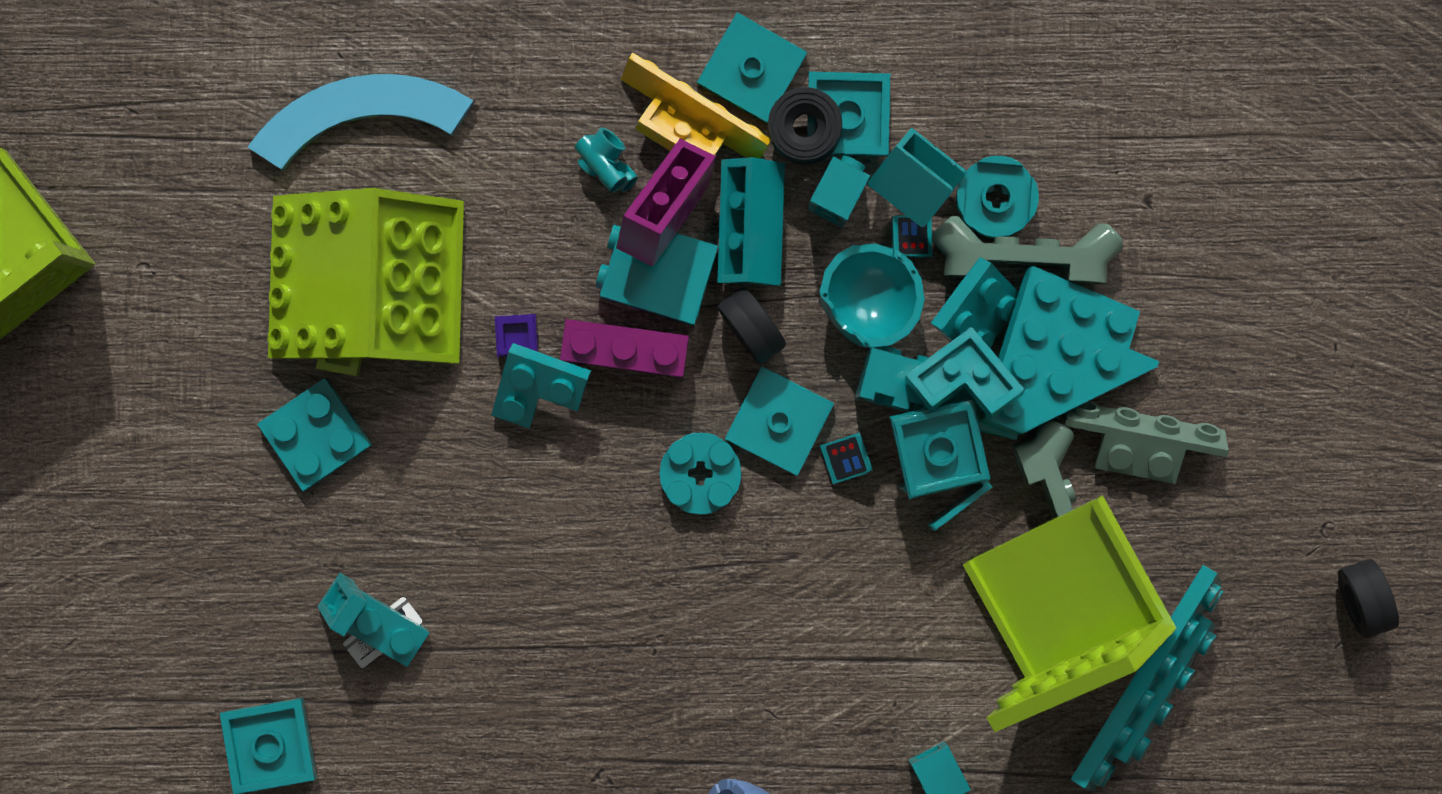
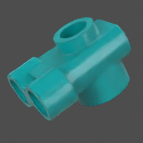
M601 127L595 135H585L575 145L574 149L581 156L578 160L580 167L593 177L598 175L600 182L611 193L619 189L622 192H626L638 181L639 176L618 158L625 150V145L610 130Z

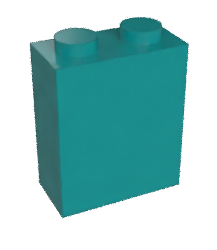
M613 225L607 248L613 250L609 266L601 265L595 284L596 288L601 289V299L695 327L718 252V246L676 233L652 267L616 249L621 226Z

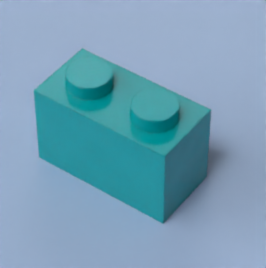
M843 155L841 160L833 156L809 202L807 210L843 228L870 175L863 172L865 165L846 155Z

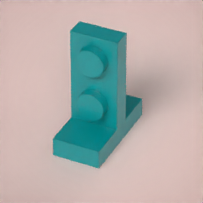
M342 573L338 574L317 606L330 629L342 636L349 633L408 667L430 633L427 628L360 590L352 579Z

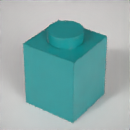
M945 741L908 759L926 794H965L971 791Z

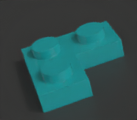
M972 327L905 376L907 384L931 412L965 388L986 415L992 419L1023 396L1025 391Z
M513 343L507 355L491 415L530 429L540 398L578 411L591 371Z

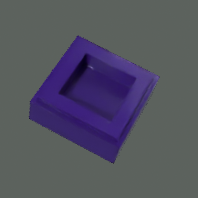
M536 314L495 316L498 358L507 357L513 343L539 352Z

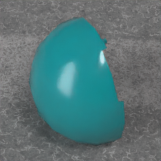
M875 243L854 244L838 253L825 269L819 292L821 306L835 327L850 341L864 348L889 346L908 336L920 320L925 300L922 278L912 261L896 248L892 249Z

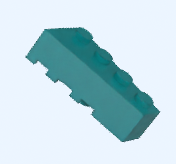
M888 346L869 349L866 352L854 399L904 412L927 408L907 384L905 376L929 357L917 355L916 360L901 356V350ZM963 388L944 403L969 398L971 395ZM973 399L980 432L1017 440L1018 435H1013L979 421L982 409Z

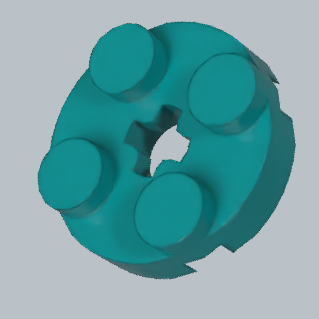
M1007 156L985 157L970 166L966 171V175L957 185L955 198L957 211L961 216V220L978 235L994 239L995 237H1009L1022 230L1035 215L1039 202L1038 186L1033 176L1031 177L1029 172L1023 167L1024 165L1019 161ZM994 186L1001 187V193L1008 195V201L1002 202L999 208H993L992 202L986 200V193H992Z
M691 433L675 441L663 456L660 465L661 486L670 502L683 511L693 514L712 513L727 505L737 492L741 481L740 462L732 447L718 436L709 433ZM697 461H704L705 468L713 471L712 478H706L704 485H696V479L688 475L689 469L696 468Z

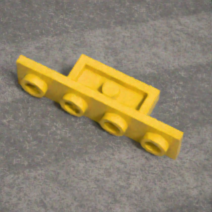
M634 53L629 57L620 80L653 100L638 120L635 127L637 131L671 151L679 139H682L715 156L724 144L745 158H763L771 139L764 135L760 129L743 122L730 114L722 105L713 103L698 94L687 83L678 81L666 74L653 62L644 60Z

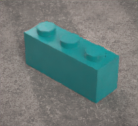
M754 157L724 159L721 161L717 283L750 287L781 286L785 163Z

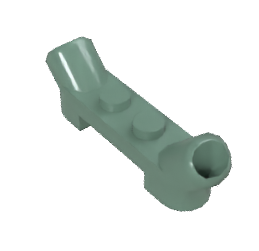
M951 216L932 233L931 239L936 247L945 255L944 276L951 278H964L978 258L982 257L992 264L1064 267L1063 279L1075 284L1101 285L1107 284V264L1123 251V240L1110 225L1102 223L1094 226L1072 247H1060V240L1035 239V246L1019 245V238L995 237L994 244L982 243L958 216Z
M1049 420L1038 426L1032 440L1013 445V452L1023 483L1032 484L1040 481L1054 519L1073 510L1071 503L1076 502L1075 492L1070 480H1063L1059 471V467L1074 435L1070 428L1056 421Z

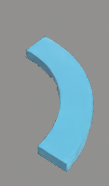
M370 74L350 77L326 84L291 102L259 131L248 148L285 171L291 161L308 144L321 136L323 132L342 123L345 124L359 119L378 116H398L424 122L453 136L475 102L454 89L418 77L397 74Z

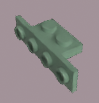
M1090 400L1064 413L1065 426L1102 433L1095 457L1096 469L1176 484L1186 450L1227 457L1229 452L1225 430L1209 423H1199L1198 425L1186 423L1168 415L1155 417L1140 414L1136 410L1127 407L1114 409L1099 406Z

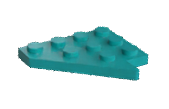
M1031 266L1027 268L999 355V360L1025 389L1024 395L992 419L982 410L979 421L1013 435H1019L1158 367V360L1129 349L1140 311L1037 267Z

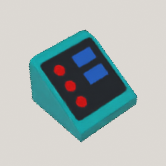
M892 215L890 218L891 248H896L907 258L933 257L931 241L932 218L925 227H920L906 215Z
M860 432L820 445L833 484L873 471Z

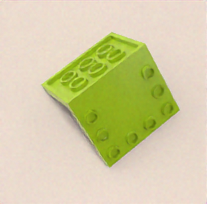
M0 148L1 340L96 265L11 155L3 148Z
M378 188L274 195L271 212L272 240L270 252L269 332L267 336L268 358H374L433 363H459L464 201Z
M1103 495L963 564L1025 677L1011 686L1012 691L996 700L998 707L986 717L994 733L1136 672L1177 629Z

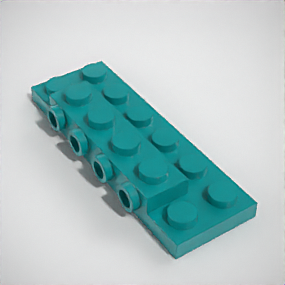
M1202 565L1171 616L1177 629L1138 669L1070 780L1092 791L1097 786L1104 788L1116 769L1111 764L1115 757L1128 765L1131 764L1133 759L1140 762L1152 743V740L1147 738L1155 723L1161 727L1167 720L1174 707L1169 703L1176 689L1182 692L1185 690L1195 673V670L1190 668L1196 656L1198 653L1205 656L1217 635L1212 633L1215 627L1214 623L1202 615L1205 610L1212 613L1224 594V591L1221 590L1222 581L1218 573Z

